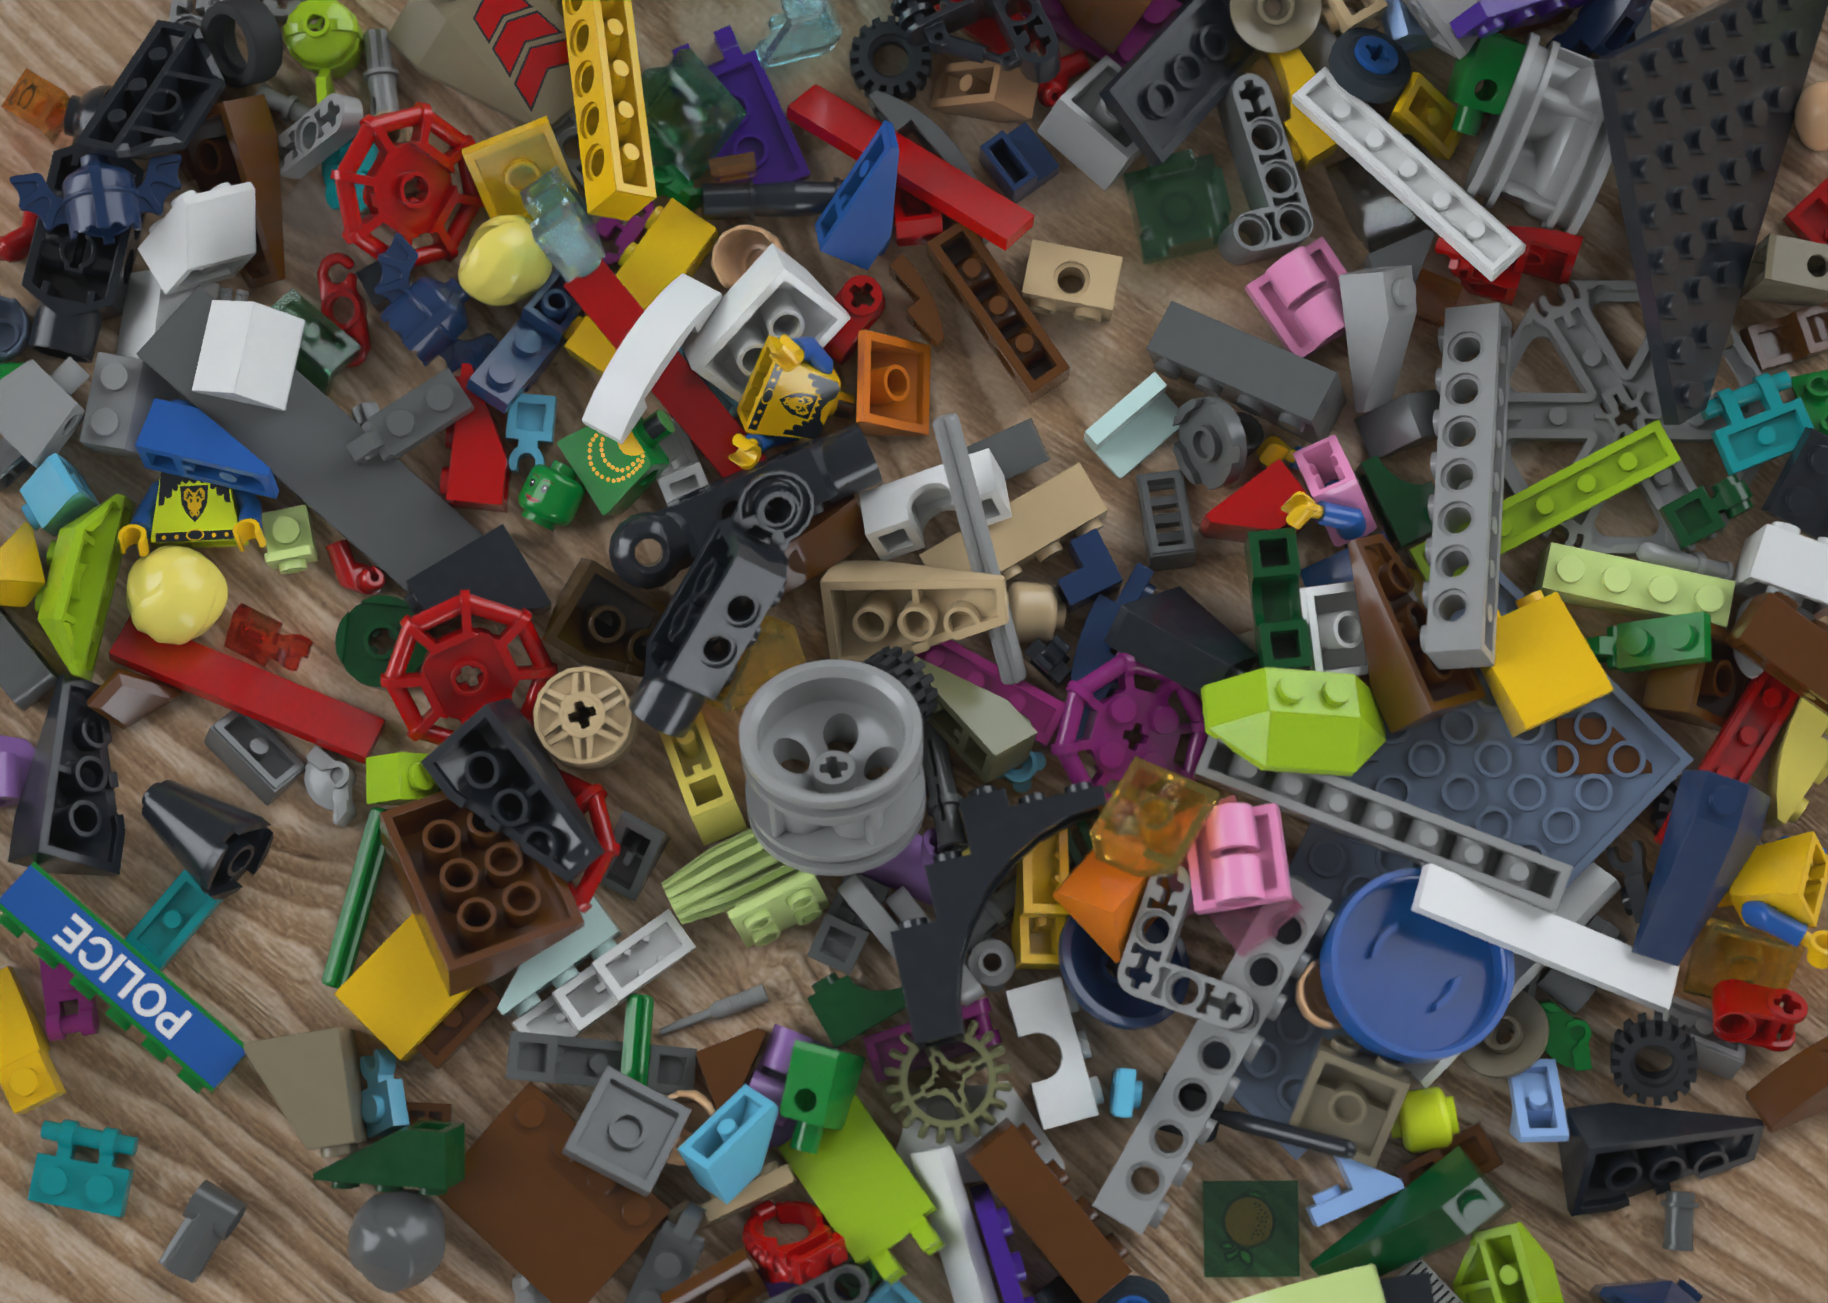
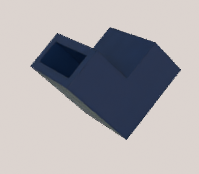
M1026 121L1008 134L1002 130L980 146V164L1005 197L1016 204L1059 174L1060 166Z
M1097 528L1070 541L1068 551L1078 570L1058 579L1055 588L1062 602L1066 603L1068 614L1095 601L1098 594L1106 596L1120 589L1123 581Z

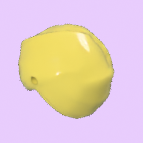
M519 215L495 216L482 223L475 231L468 249L461 259L458 280L466 293L484 304L490 306L511 305L529 297L546 283L553 266L552 249L540 227L531 220Z
M177 545L159 547L147 556L138 559L128 573L126 602L131 614L132 623L138 631L148 634L159 643L181 645L203 635L221 616L228 601V586L221 571L203 554L188 547Z

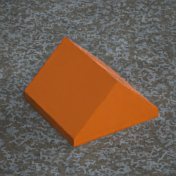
M869 330L859 331L856 423L864 435H929L931 345Z
M1107 833L1101 837L1052 894L1115 963L1120 962L1150 876L1157 867L1166 864L1164 853ZM1163 878L1161 881V887L1167 890L1164 903L1162 904L1154 899L1151 908L1164 910L1167 907L1171 897L1168 879ZM1157 917L1151 918L1149 921H1147L1146 925L1144 926V933L1156 920Z

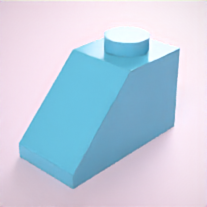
M56 452L46 458L19 490L27 502L21 506V509L29 523L35 530L42 527L43 530L54 537L59 534L60 528L99 505L79 469Z
M744 1084L678 1148L696 1182L724 1203L728 1204L761 1172L778 1113L776 1104L747 1084Z

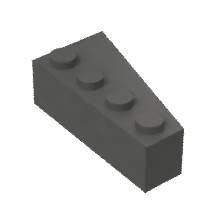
M1174 301L1170 302L1146 348L1152 362L1155 364L1154 369L1162 375L1174 380H1178L1181 377L1193 383L1201 392L1209 396L1221 397L1242 410L1258 416L1311 444L1329 437L1347 402L1337 372Z

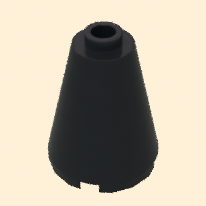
M174 780L154 783L147 789L142 798V816L200 889L214 900L225 899L241 889L243 886L237 880L246 871L254 875L270 851L274 834L267 826L271 824L263 817Z

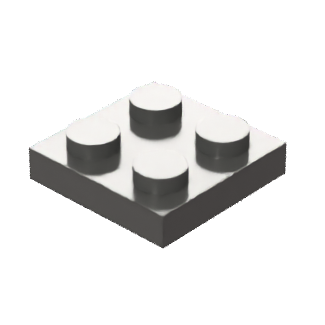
M607 1066L570 1135L562 1154L647 1198L692 1110Z

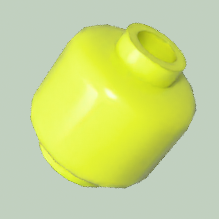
M1439 1087L1409 1090L1392 1127V1139L1402 1138L1404 1147L1412 1153L1448 1147L1452 1142V1135L1459 1134L1453 1096L1446 1097L1443 1090Z

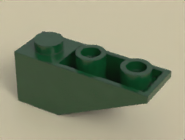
M419 1120L314 1172L313 1180L331 1181V1187L335 1189H352L359 1187L360 1184L375 1185V1191L398 1192L403 1190L404 1187L419 1188V1194L437 1196L448 1193V1188L465 1179V1123Z

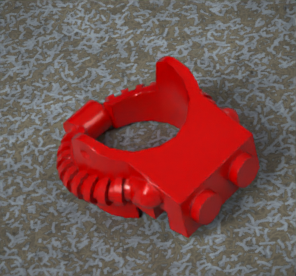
M766 1200L751 1208V1215L744 1224L742 1241L751 1259L758 1264L760 1273L766 1282L778 1283L784 1281L786 1283L803 1285L848 1260L844 1237L833 1230L817 1206L802 1201L784 1200V1203L776 1201V1204H773L772 1201ZM776 1217L780 1224L792 1223L807 1227L809 1236L795 1243L778 1246L776 1237L764 1236L763 1223Z

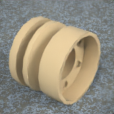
M589 666L568 668L551 677L538 693L533 710L535 731L544 748L567 767L583 772L603 771L621 762L634 746L639 724L638 717L628 707L631 698L622 684L606 671ZM582 706H585L590 712H596V715L589 718L590 726L587 728H583L578 722H573V719L579 717L578 709Z

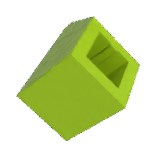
M396 752L366 757L367 804L401 806L442 792L441 788L421 764V761L429 754Z

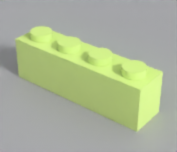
M1551 542L1541 551L1533 592L1541 590L1544 597L1558 592L1560 598L1565 603L1644 620L1704 611L1711 615L1712 623L1725 629L1728 625L1736 581Z

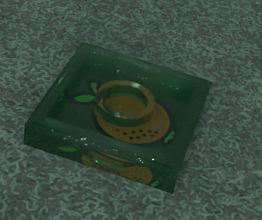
M1298 1180L1202 1181L1203 1277H1300Z

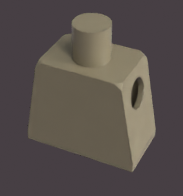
M1769 233L1755 246L1741 292V299L1814 306L1821 304L1828 298V245Z

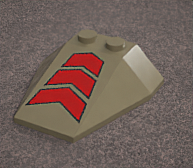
M409 0L386 36L388 42L418 72L522 125L547 116L553 128L575 109L562 0Z

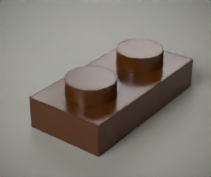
M487 983L475 987L417 1046L416 1050L439 1070L498 1010L497 1007L502 998Z
M742 1248L662 1293L660 1298L662 1303H748L769 1290L745 1249Z

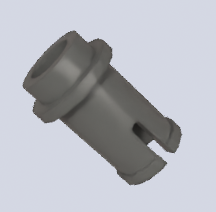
M1666 1191V1200H1661V1205L1666 1206L1663 1249L1694 1251V1208H1699V1203L1695 1202V1193Z

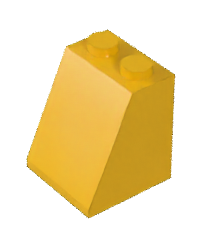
M1541 590L1528 594L1515 601L1518 607L1517 610L1501 616L1497 609L1495 666L1480 667V670L1512 738L1594 702L1614 690L1558 592L1544 597Z

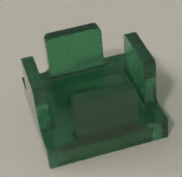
M689 48L680 49L670 64L665 67L647 68L641 74L653 167L674 165L687 180H695L702 176L747 112L692 49Z
M1193 149L1172 153L1162 164L1151 166L1147 161L1146 168L1123 174V182L1144 265L1218 248L1220 234L1230 225L1231 204L1221 166H1215L1213 154L1194 157Z

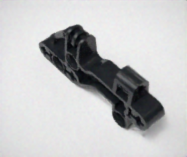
M893 0L890 5L892 14L895 17H899L898 23L901 29L906 31L904 38L910 46H920L927 43L935 54L942 55L947 53L981 64L987 60L1000 64L1004 71H1012L1019 67L1024 77L1033 83L1049 82L1060 71L1061 58L1058 38L1039 0H964L961 2H952L950 0ZM939 4L940 10L936 12L934 6ZM1020 12L1030 15L1021 21L1010 19L1011 16ZM984 18H992L997 23L1010 51L1000 55L988 51V46L949 34ZM1035 40L1036 47L1041 55L1040 57L1035 51L1031 52L1030 43Z

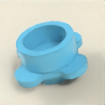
M1031 750L1028 760L1022 763L1023 767L1021 769L1013 768L997 777V779L1004 778L1013 784V789L1018 793L1029 791L1032 786V778L1037 771L1043 770L1046 765L1045 756L1041 752H1033Z

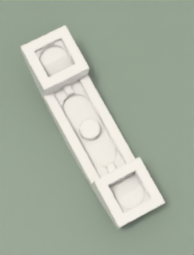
M684 273L672 281L648 306L617 349L588 403L582 418L583 424L623 444L647 409L644 399L690 332L693 331L698 334L723 298L722 293Z

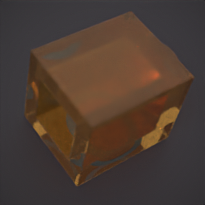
M26 68L1 107L15 122L54 144L64 129V118L70 97L64 90Z

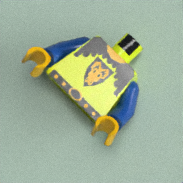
M164 472L160 473V480L151 484L136 509L130 525L124 526L118 533L121 554H126V549L130 545L138 544L141 557L149 554L148 539L150 537L151 543L158 548L166 545H177L191 549L238 546L240 551L244 552V546H249L250 539L256 538L260 548L265 547L267 544L261 529L262 505L255 494Z

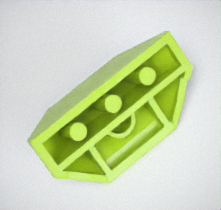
M120 494L113 495L60 528L57 540L51 541L47 551L46 565L50 567L46 585H43L35 599V610L39 612L37 620L69 672L80 679L92 682L123 557L120 551L118 533L124 526L130 525L135 508V503Z
M1265 667L1204 685L1201 689L1205 733L1216 740L1220 738L1231 750L1262 771L1352 776L1386 742L1384 719L1380 715L1379 706L1373 692L1355 674Z
M1521 1222L1479 1230L1473 1233L1470 1246L1452 1284L1454 1293L1463 1303H1564L1552 1259Z

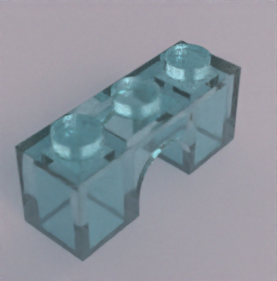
M556 165L521 190L520 195L524 208L534 219L530 223L534 241L569 283L577 276L585 277L592 273L600 265L601 259L606 254L593 217L587 213L586 202Z

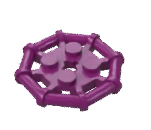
M1119 651L1116 657L1080 680H1071L1066 687L1068 691L1056 742L1051 744L1052 755H1057L1072 784L1092 782L1093 787L1103 785V788H1105L1111 779L1128 783L1131 799L1104 792L1108 812L1135 819L1138 824L1150 822L1151 816L1186 793L1198 790L1201 783L1199 780L1194 779L1193 775L1209 736L1205 733L1203 706L1198 694L1135 661V657ZM1139 674L1157 679L1161 683L1153 693L1135 688L1134 675ZM1118 678L1119 688L1113 691L1115 694L1107 699L1097 700L1094 697V692ZM1173 691L1176 692L1190 719L1189 721L1179 722L1178 714L1170 707L1167 700ZM1084 706L1090 709L1084 736L1083 738L1076 739ZM1136 723L1139 726L1141 739L1139 743H1135L1132 749H1128L1129 741L1123 739V733L1125 729L1132 730ZM1191 733L1181 769L1174 763L1180 735ZM1086 750L1087 754L1093 757L1096 763L1094 767L1097 772L1092 779H1090L1077 752ZM1165 772L1174 778V780L1146 797V783L1161 778Z

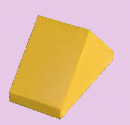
M26 521L0 547V606L26 607L46 583L33 527Z

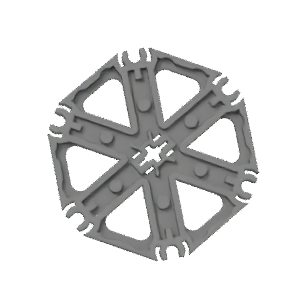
M1571 280L1569 283L1570 287L1564 283L1557 289L1559 296L1562 298V306H1552L1546 296L1542 295L1536 301L1539 312L1535 309L1532 302L1511 338L1504 485L1511 496L1528 488L1527 483L1511 458V449L1518 442H1584L1572 463L1574 464L1620 439L1619 436L1623 438L1659 419L1672 443H1714L1711 434L1727 426L1721 415L1705 421L1700 413L1681 425H1664L1647 335L1627 369L1624 367L1594 317L1592 309L1598 303H1640L1636 281ZM1571 288L1574 290L1577 299H1574V294ZM1731 325L1735 343H1733L1732 348L1724 350L1723 357L1738 380V388L1751 384L1752 378L1762 373ZM1536 338H1545L1556 349L1581 393L1515 392L1510 385V377L1530 342ZM1756 401L1740 407L1745 419L1765 411L1763 404ZM1600 404H1602L1607 414L1604 413ZM1618 406L1622 407L1626 412L1631 410L1636 412L1637 417L1632 421L1634 430L1630 429L1627 424H1622L1621 426L1616 424L1615 419L1620 414ZM1682 461L1637 484L1658 520V530L1650 537H1608L1600 534L1595 527V519L1606 501L1555 528L1563 530L1566 535V540L1562 545L1574 546L1577 537H1581L1578 548L1614 556H1636L1637 548L1646 542L1681 551L1658 510L1697 489V486ZM1761 465L1740 472L1736 476L1739 481L1745 480L1749 487ZM1719 513L1723 522L1727 526L1730 520L1727 518L1725 513ZM1726 526L1722 530L1718 531V533L1721 534L1725 530ZM1551 530L1541 534L1539 538L1545 540L1551 533ZM1717 533L1710 535L1706 540L1708 542L1717 537ZM1695 544L1684 549L1686 553L1696 549Z

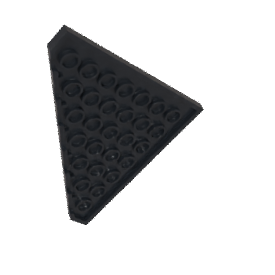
M1718 0L1593 61L1664 425H1681L1707 408L1792 127L1794 109L1802 93L1827 11L1828 0Z

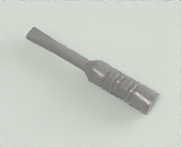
M760 984L717 1000L707 1010L660 1028V1035L688 1027L712 1017L722 1019L742 1010L768 1002L769 999L764 985Z

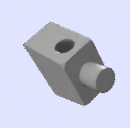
M70 356L50 376L32 359L0 380V434L37 469L47 457L55 452L57 454L60 452L85 416V410L70 395L90 375Z

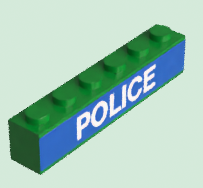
M35 862L0 897V912H2L0 924L17 939L24 932L38 944L33 952L53 970L61 963L74 975L69 983L89 1001L95 995H98L105 1001L110 1008L104 1014L125 1032L133 1026L142 1033L146 1039L140 1045L161 1063L169 1057L179 1065L182 1070L176 1076L197 1094L203 1088L213 1094L247 1056L244 1052L243 1042Z

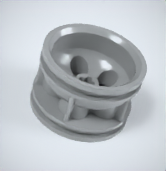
M1530 32L1523 43L1527 47L1503 112L1500 116L1491 114L1463 189L1473 198L1475 195L1484 197L1483 207L1491 209L1498 197L1524 206L1528 215L1542 220L1541 228L1552 230L1554 226L1561 228L1562 232L1576 236L1612 164L1609 140L1593 64L1594 60L1560 47V43L1556 41H1551L1547 48L1539 45L1540 35Z
M840 659L819 660L797 665L779 673L763 684L749 700L742 714L739 726L741 760L746 775L745 794L750 827L756 839L770 855L783 864L806 873L842 876L876 868L893 859L911 843L922 825L926 810L925 775L922 766L923 726L918 705L914 697L901 682L885 671L865 663ZM832 742L855 744L849 753L836 750L829 751L827 748V744ZM798 759L807 763L809 769L805 773L796 774L787 771L781 764L786 760ZM874 768H890L877 780L865 778L866 774Z

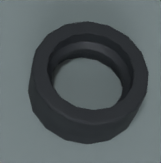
M224 0L216 2L207 8L201 20L200 31L227 86L243 88L266 82L276 76L282 64L284 48L277 21L264 3L259 0ZM236 22L241 27L247 41L248 62L241 55L236 42Z

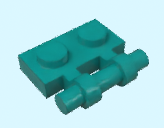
M1786 370L1771 376L1768 373L1753 377L1751 384L1733 391L1730 388H1725L1715 392L1713 398L1709 400L1707 408L1700 412L1705 421L1721 415L1726 422V427L1714 431L1711 436L1728 476L1738 474L1791 453L1805 427L1814 428L1801 397L1785 404L1782 402L1779 392L1792 387L1791 378ZM1759 400L1763 404L1765 411L1745 419L1740 407Z
M64 1119L62 1123L45 1120L41 1128V1139L56 1141L58 1149L56 1155L37 1153L27 1200L124 1217L134 1170L117 1167L116 1163L118 1153L132 1156L136 1154L139 1138L124 1135L121 1129L107 1126L102 1131L80 1127L79 1121ZM77 1145L99 1149L98 1163L74 1159Z

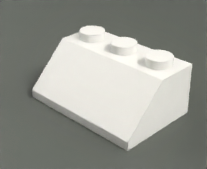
M772 243L723 296L699 333L691 331L681 346L693 371L739 403L768 335L779 339L782 334L788 335L791 339L810 336L814 337L823 348L851 317L806 268Z

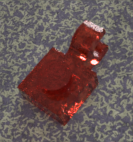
M241 603L232 614L224 647L264 667L273 659L284 668L297 671L302 657L306 659L309 657L313 642L300 634H280L282 622Z

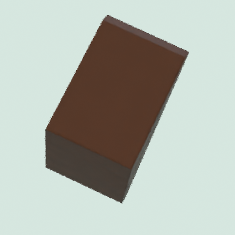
M756 1028L695 1052L717 1110L746 1084L768 1032Z

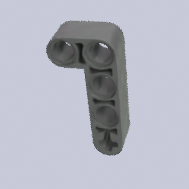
M1244 74L1237 78L1229 87L1228 93L1217 104L1222 127L1250 211L1239 215L1226 227L1218 239L1220 254L1227 262L1234 265H1245L1286 255L1311 234L1314 225L1271 89L1261 76ZM1252 137L1262 142L1264 150L1254 145ZM1266 179L1276 185L1278 193L1272 191L1267 186ZM1280 222L1285 223L1290 228L1292 236L1282 230ZM1238 231L1245 233L1249 237L1251 246L1245 244L1240 239Z

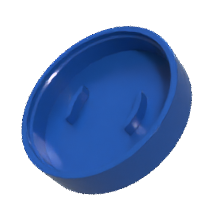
M1407 868L1386 873L1364 884L1345 898L1334 912L1335 916L1323 936L1319 961L1320 977L1326 1000L1334 1016L1345 1031L1363 1047L1379 1056L1412 1064L1435 1062L1454 1056L1472 1048L1488 1036L1506 1011L1512 995L1515 975L1514 954L1512 951L1411 910L1422 868Z

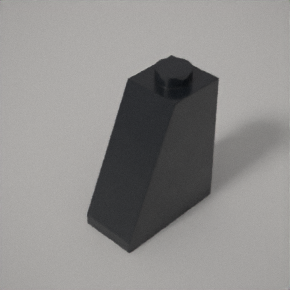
M503 524L406 580L407 589L410 593L403 597L413 615L460 594V590L469 589L470 594L521 610L525 607L532 613V616L542 615L550 611L552 604ZM461 614L435 627L462 624ZM471 614L472 623L490 621L489 619Z
M1180 586L1123 604L1104 639V642L1111 648L1121 653L1130 654L1135 657V661L1200 696L1204 685L1248 673L1258 657L1252 649Z

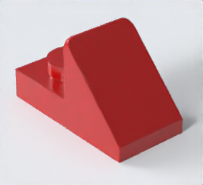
M896 185L893 217L897 245L905 247L927 244V242L943 232L941 212Z

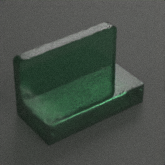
M292 288L270 307L305 320L295 369L323 394L328 396L334 377L359 356L361 345Z

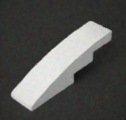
M668 909L593 961L591 966L552 992L550 997L512 1022V1026L518 1032L576 1037L626 1001L629 995L637 993L694 950L696 946Z

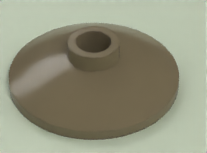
M1230 0V16L1236 32L1248 45L1263 52L1281 53L1297 48L1313 34L1320 20L1322 1L1278 0L1281 5L1280 12L1275 16H1271L1265 10L1267 0Z
M1521 991L1508 1004L1504 1015L1491 1033L1472 1048L1460 1054L1461 1058L1473 1071L1489 1078H1509L1526 1071L1540 1058L1548 1041L1549 1023L1544 1009L1534 997ZM1506 1034H1514L1513 1039L1509 1043L1501 1045V1040Z

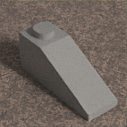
M1412 265L1366 268L1339 275L1356 413L1374 410L1393 399L1417 313L1416 286L1413 281Z

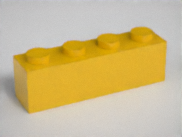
M673 198L670 199L665 207L659 205L654 209L645 224V228L648 230L638 244L635 242L630 243L618 261V265L621 268L616 274L617 278L644 310L682 273L692 278L719 239L716 227ZM587 315L585 318L578 316L565 334V339L568 341L564 346L569 356L602 377L616 353V349Z

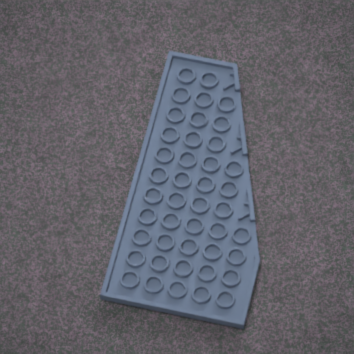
M1499 570L1497 609L1501 616L1517 610L1518 607L1515 601L1526 595ZM1466 609L1456 611L1451 616L1450 621L1460 619ZM1474 667L1487 697L1422 725L1392 734L1384 721L1386 742L1352 776H1334L1573 866L1566 885L1567 888L1694 759L1607 675L1614 689L1613 691L1594 702L1558 718H1575L1574 732L1580 741L1588 745H1597L1604 742L1609 737L1613 726L1626 739L1613 745L1608 752L1607 763L1614 774L1571 775L1578 767L1579 755L1571 743L1563 740L1556 741L1555 719L1512 738L1480 667ZM1604 718L1606 722L1604 735L1597 740L1585 738L1579 730L1580 719ZM1557 745L1567 747L1574 757L1572 767L1564 773H1557ZM1621 746L1633 747L1639 754V766L1632 773L1619 771L1613 763L1614 752ZM1646 759L1652 763V773H1641L1645 767ZM1310 823L1288 871L1289 876L1297 875L1303 877L1311 889L1332 900L1328 910L1334 913L1338 906L1352 892L1375 878L1396 870L1422 868L1423 866ZM1284 916L1275 922L1273 933L1279 942L1292 944L1300 938L1302 928L1296 918ZM1314 934L1304 950L1312 955L1307 965L1320 959L1322 939ZM1259 958L1250 966V976L1259 985H1269L1278 976L1277 965L1271 959ZM1289 976L1281 990V993L1288 996V999L1276 1020L1272 1021L1266 1017L1257 1032L1258 1035L1265 1039L1251 1063L1242 1059L1233 1074L1241 1079L1232 1095L1249 1114L1286 1124L1304 1085L1306 1073L1321 1037L1332 1040L1334 1035H1343L1353 1039L1343 1027L1336 1030L1323 1029L1312 1025L1302 1016L1295 1002V983L1297 979ZM1236 1000L1232 1001L1226 1009L1228 1020L1232 1014L1240 1015L1242 1012V1006H1239ZM1253 1009L1252 1017L1250 1018L1249 1022H1248L1247 1024H1245L1244 1026H1246V1025H1248V1024H1250V1023L1252 1022V1020H1253V1018H1254V1015H1255L1254 1009ZM1213 1041L1204 1047L1203 1058L1209 1066L1221 1068L1230 1061L1231 1053L1226 1044L1220 1041ZM1359 1044L1360 1052L1377 1058V1054ZM1278 1142L1296 1161L1308 1150Z

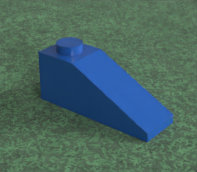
M884 120L815 223L821 252L865 270L870 268L877 256H882L886 252L891 241L899 147L893 123Z
M154 399L135 444L145 468L277 499L279 488L271 468L203 411L196 408L193 404L180 399H174L172 402Z

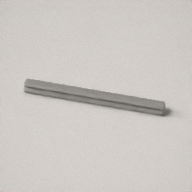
M956 413L941 415L934 419L933 428L972 572L1001 575L959 416ZM1009 604V622L988 630L1000 678L1005 685L1022 682L1027 675Z

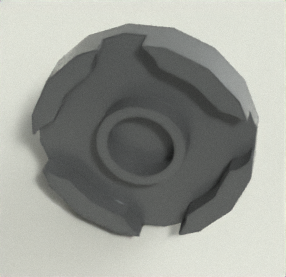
M1203 396L1191 399L1181 405L1174 417L1173 426L1180 425V441L1173 442V451L1178 465L1191 483L1194 485L1202 483L1208 487V490L1226 487L1237 481L1245 468L1246 458L1264 440L1263 428L1256 418L1245 412H1235L1230 404L1216 396ZM1246 435L1248 437L1249 444H1246Z

